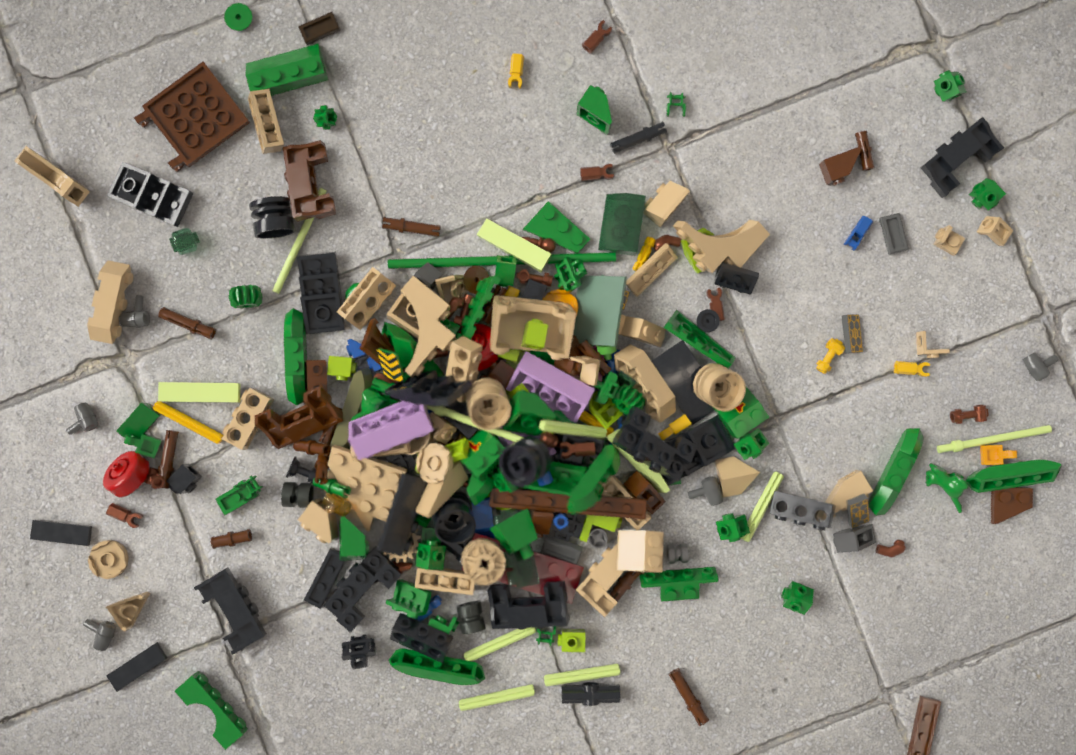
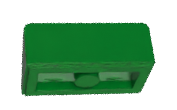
M141 403L116 432L124 438L126 433L140 438L142 433H145L160 417V414L147 403Z

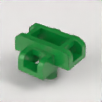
M565 257L564 261L555 264L558 273L554 275V278L558 281L560 290L565 289L567 292H572L582 285L580 279L588 274L581 260L572 262L570 257Z
M609 371L603 382L597 380V385L594 387L598 388L599 391L594 399L595 402L605 404L608 399L614 398L620 386L616 383L618 376L615 373Z

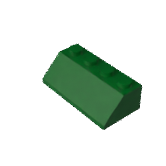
M319 44L246 63L245 75L249 90L269 89L271 96L329 80Z

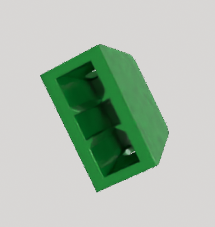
M528 509L522 510L490 528L509 554L519 550L524 560L534 555L529 544L537 540V534Z

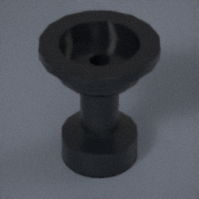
M706 309L698 314L696 324L700 330L712 332L718 328L720 318L715 311Z
M295 456L286 478L300 474L308 477L307 482L313 484L316 468L313 467L311 470L301 467L300 461Z

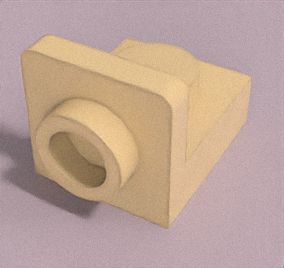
M986 216L977 232L987 235L998 246H1004L1013 229L1001 217Z
M948 225L937 231L935 235L936 241L933 245L954 256L957 254L965 238L953 232V227Z
M431 412L432 426L437 430L433 438L447 444L457 428L445 418Z

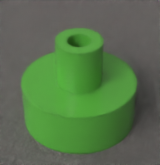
M596 345L597 352L600 355H604L605 360L611 359V354L616 352V347Z

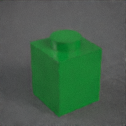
M497 255L494 276L501 279L498 285L501 287L513 286L516 258Z

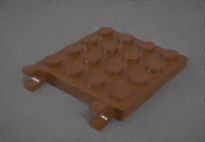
M204 61L142 105L145 111L134 117L136 122L143 128L152 119L179 155L168 162L170 167L176 172L180 171L184 164L191 167L250 123Z

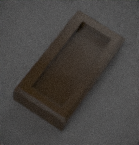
M333 12L298 26L306 45L341 31Z

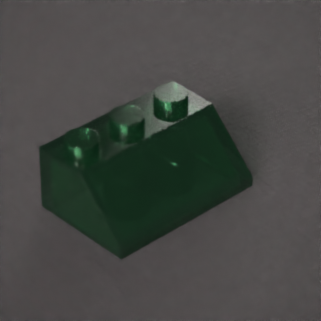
M631 193L606 194L598 251L636 256L646 196Z

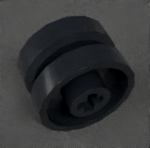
M528 436L506 446L502 450L499 457V466L508 482L514 486L525 487L541 479L549 472L551 468V455L549 449L541 440Z

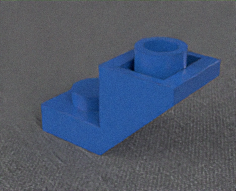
M352 339L347 340L349 345L346 348L349 356H353L354 359L368 356L360 350V343ZM370 357L367 359L370 369H373L374 372L383 371L380 364Z
M490 497L485 498L475 506L472 502V512L476 524L474 532L495 539L490 529L493 527L492 507H489Z

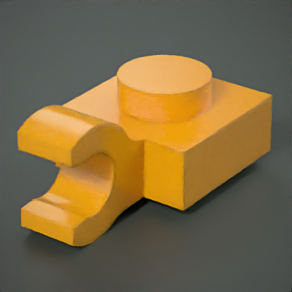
M1003 445L980 446L981 465L1003 464V459L1017 458V450H1003Z

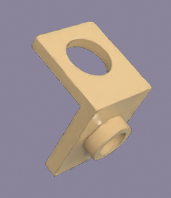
M926 331L916 332L917 355H927V358H939V354L950 353V349L927 350Z
M588 356L570 357V360L582 363L579 381L596 386L600 360Z

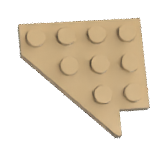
M333 445L328 466L338 483L351 488L348 500L366 531H370L374 518L386 522L402 473H407L408 469L373 457L358 460V458L351 457L350 449Z

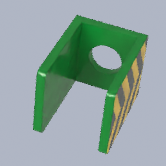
M393 336L391 339L395 353L381 348L377 350L384 376L404 383L411 376L406 372L403 373L402 369H406L414 357L415 350L412 341Z

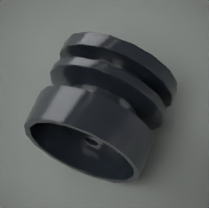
M264 197L249 203V208L253 211L251 212V217L259 219L253 223L254 236L256 238H279L293 234L296 231L294 219L286 216L292 212L291 207H289L291 203L288 197Z
M455 492L432 515L436 536L446 544L455 545L463 543L474 534L476 524L470 501L459 492Z

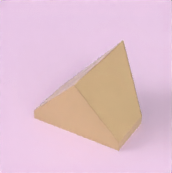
M452 275L435 279L440 298L449 304L453 297L462 298L464 294H467L468 290L463 282L464 275Z
M734 456L715 461L723 498L742 494L760 473Z
M144 592L105 607L120 629L127 631L133 627L150 593Z

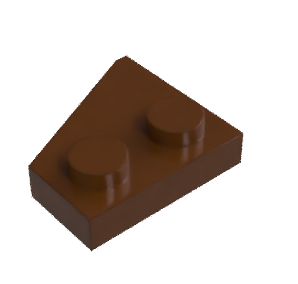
M374 318L369 321L360 350L381 365L377 350L381 348L394 353L395 350L390 344L385 333L381 334L376 326L379 322Z
M1015 487L991 491V524H998L1033 508V488Z

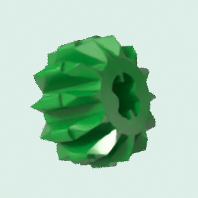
M256 285L233 287L229 290L228 295L230 305L240 309L258 307L262 304L263 299L261 288Z
M624 384L617 389L612 403L615 404V408L627 416L630 408L638 407L643 410L646 400L642 397L643 394L634 389L632 385Z

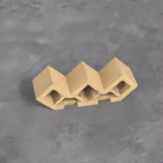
M108 260L98 274L97 280H101L99 291L95 290L92 307H95L93 318L89 317L87 327L90 340L113 344L122 332L118 317L127 308L128 302L125 299L124 291L133 282V273H131L129 264Z
M630 344L614 354L616 371L630 377V385L643 394L642 397L646 400V413L652 416V419L661 423L676 412L675 395L645 351Z

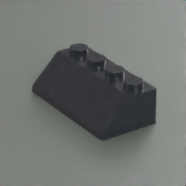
M408 472L402 473L376 549L377 551L400 556L410 551L412 545L410 537L412 533H416L419 522H416L418 516L416 508L428 484L420 476Z

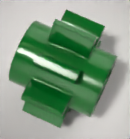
M327 105L320 106V109L314 110L313 119L317 124L316 127L329 130L330 126H336L337 115L334 112V108H328Z

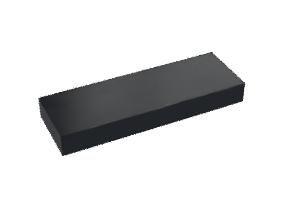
M32 520L30 539L89 546L92 526Z
M333 548L329 549L304 598V601L319 609L323 607L346 562L340 561L339 551Z
M157 642L106 676L117 692L166 660L167 656Z

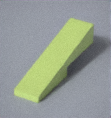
M488 219L485 220L477 233V236L508 255L511 254L542 273L551 258L549 252Z
M158 382V401L240 403L241 383Z
M619 429L606 437L611 443ZM613 444L658 493L670 491L660 473L651 471L649 466L635 461L633 456Z

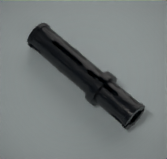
M662 121L649 128L646 126L642 131L610 142L611 148L619 145V147L612 149L613 153L616 154L644 141H652V138L666 134L667 128L658 130L664 127L665 123Z

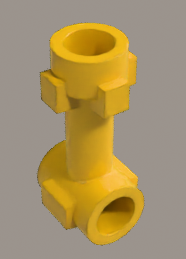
M833 338L827 342L825 347L829 351L823 361L818 360L816 370L823 374H826L827 371L830 372L832 367L829 364L835 354L839 356L845 350V346L842 345L843 342Z

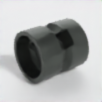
M284 482L281 492L282 506L295 507L298 505L299 508H307L314 498L313 484L301 483L297 485L296 482Z
M471 601L456 606L458 617L462 618L460 622L462 634L476 633L486 629L484 617L480 616L483 612L481 601Z

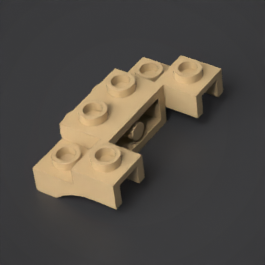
M617 544L612 549L608 547L601 555L604 559L599 564L595 562L588 571L591 573L575 590L603 617H606L618 603L606 591L624 572L623 570H616Z

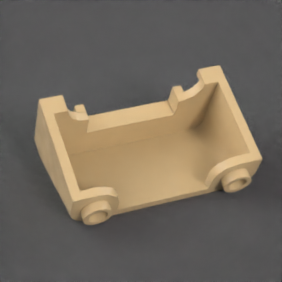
M494 296L490 349L498 355H504L510 349L539 351L521 347L525 324L529 320L539 319L543 321V324H548L545 346L540 351L547 352L554 360L569 358L576 312L569 304L563 302Z

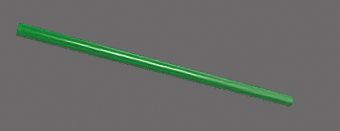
M616 252L551 254L547 264L561 263L565 257H570L572 262L575 260H581L583 263L616 262ZM497 256L388 259L387 264L388 269L421 268L427 262L434 267L496 266ZM516 258V265H527Z

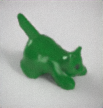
M367 388L362 392V411L354 415L350 421L399 403L401 400L393 397L389 398L385 393L380 395L375 389Z
M930 463L929 467L931 470L926 471V486L929 487L932 484L939 485L951 497L959 514L962 513V505L958 498L962 496L964 490L968 489L967 481L957 472L948 474L944 468Z

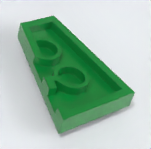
M549 201L523 228V231L532 233L539 238H551L558 246L574 253H579L590 241L586 234Z

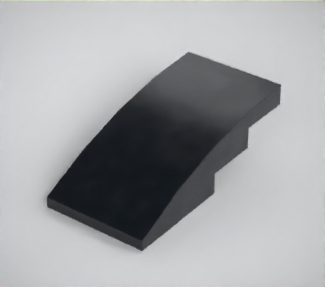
M122 162L107 197L179 227L194 193Z
M336 251L297 256L300 275L298 277L301 290L300 300L306 334L345 330L344 318L337 313L338 309L342 306V294Z
M683 340L651 361L675 395L676 404L683 414L688 417L691 426L714 411L711 405L699 399L694 392V378L701 369V366Z
M436 370L422 372L419 376L409 377L404 383L397 381L384 392L385 395L418 405L449 406L473 386L470 380L455 382L453 375L438 377Z
M718 415L666 442L673 447L676 438L683 436L698 446L691 463L686 464L681 478L692 474L736 449ZM661 474L667 486L674 483Z

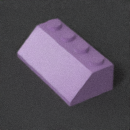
M527 351L506 390L511 392L522 383L530 393L537 394L552 411L561 410L574 423L579 419L595 390Z
M401 401L350 421L349 442L358 460L370 458L375 453L388 451L393 446L408 443L411 439L426 436L432 432L433 426L427 406Z

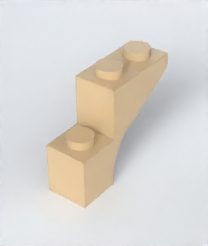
M27 146L15 159L18 165L78 207L90 193L81 183L68 176L58 166Z
M621 314L618 335L656 347L662 346L666 332L665 328L644 319Z

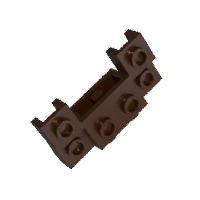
M319 140L307 144L283 147L286 168L284 176L288 183L289 190H287V196L291 202L293 219L299 222L314 217L322 219L336 215L334 197L330 193L320 196L318 194L314 167L315 165L328 162L326 144Z
M319 386L304 393V403L306 404L281 416L271 408L255 415V426L265 433L274 447L280 449L342 422L343 412L332 403V396Z

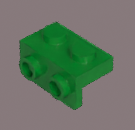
M399 579L396 583L393 598L387 599L385 604L392 606V609L395 611L407 613V616L410 618H418V616L427 615L432 592L426 589L415 588L414 584Z

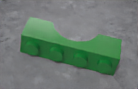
M197 671L174 691L186 706L203 704L212 710L216 718V728L212 736L224 750L229 748L248 730L246 722L233 712V707L221 698L220 692L208 683V678L203 673Z

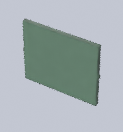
M601 275L583 276L580 279L582 285L577 289L578 314L575 318L573 335L577 336L580 344L587 339L591 346L617 347L627 277Z

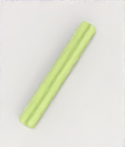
M541 420L539 425L540 430L546 432L602 439L606 437L607 429L603 427L551 420Z
M778 472L772 474L747 521L750 533L741 537L746 542H750L773 499L774 491H777L784 478L782 474Z
M536 628L513 630L466 651L464 658L467 661H474L536 633Z
M618 664L548 674L544 676L545 686H553L620 675V667Z
M531 684L459 700V708L461 711L534 696V686Z

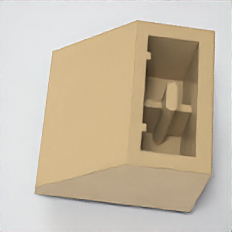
M321 498L313 500L299 517L298 521L301 522L302 528L317 534L316 538L324 544L326 542L330 544L339 537L336 511Z

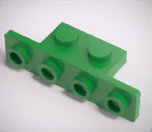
M551 461L550 473L553 481L539 486L536 480L524 488L570 496L585 475L586 467ZM602 487V490L598 495V501H601L604 487Z
M715 567L665 570L655 573L644 572L639 575L641 588L660 587L661 602L699 599L700 583L719 581Z

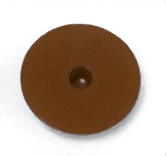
M481 266L468 268L463 277L465 288L470 293L477 294L476 287L480 280L489 277L488 272Z

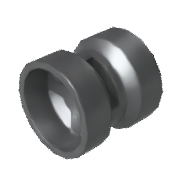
M594 527L590 531L588 541L594 548H602L607 544L608 536L602 528Z
M686 543L679 546L667 545L668 564H675L678 561L682 563L689 562Z

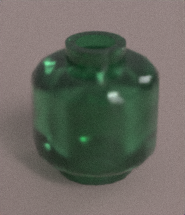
M189 228L174 231L171 234V238H169L174 253L178 252L179 255L196 251L197 243H200L197 233H192Z

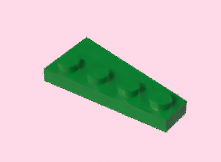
M491 276L479 281L476 287V291H478L476 297H473L469 303V313L462 319L461 326L463 327L461 332L456 334L455 340L463 336L471 340L476 330L474 324L475 322L478 323L484 314L482 307L491 300L493 296L491 289L494 284H499L500 278Z
M678 310L672 314L663 327L717 364L728 369L736 358Z

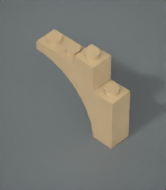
M678 220L673 225L677 230L676 234L682 240H686L689 243V248L696 253L692 257L697 262L695 264L696 267L702 272L708 271L711 273L722 262L742 267L770 235L759 221L748 220L743 226L730 233L716 236L702 234L684 221Z
M414 276L400 290L414 308L419 326L416 352L405 370L412 378L415 375L419 376L425 369L423 365L428 360H433L438 353L437 349L443 353L446 350L450 351L451 344L456 339L455 334L440 323L441 320L445 321L450 315V305Z

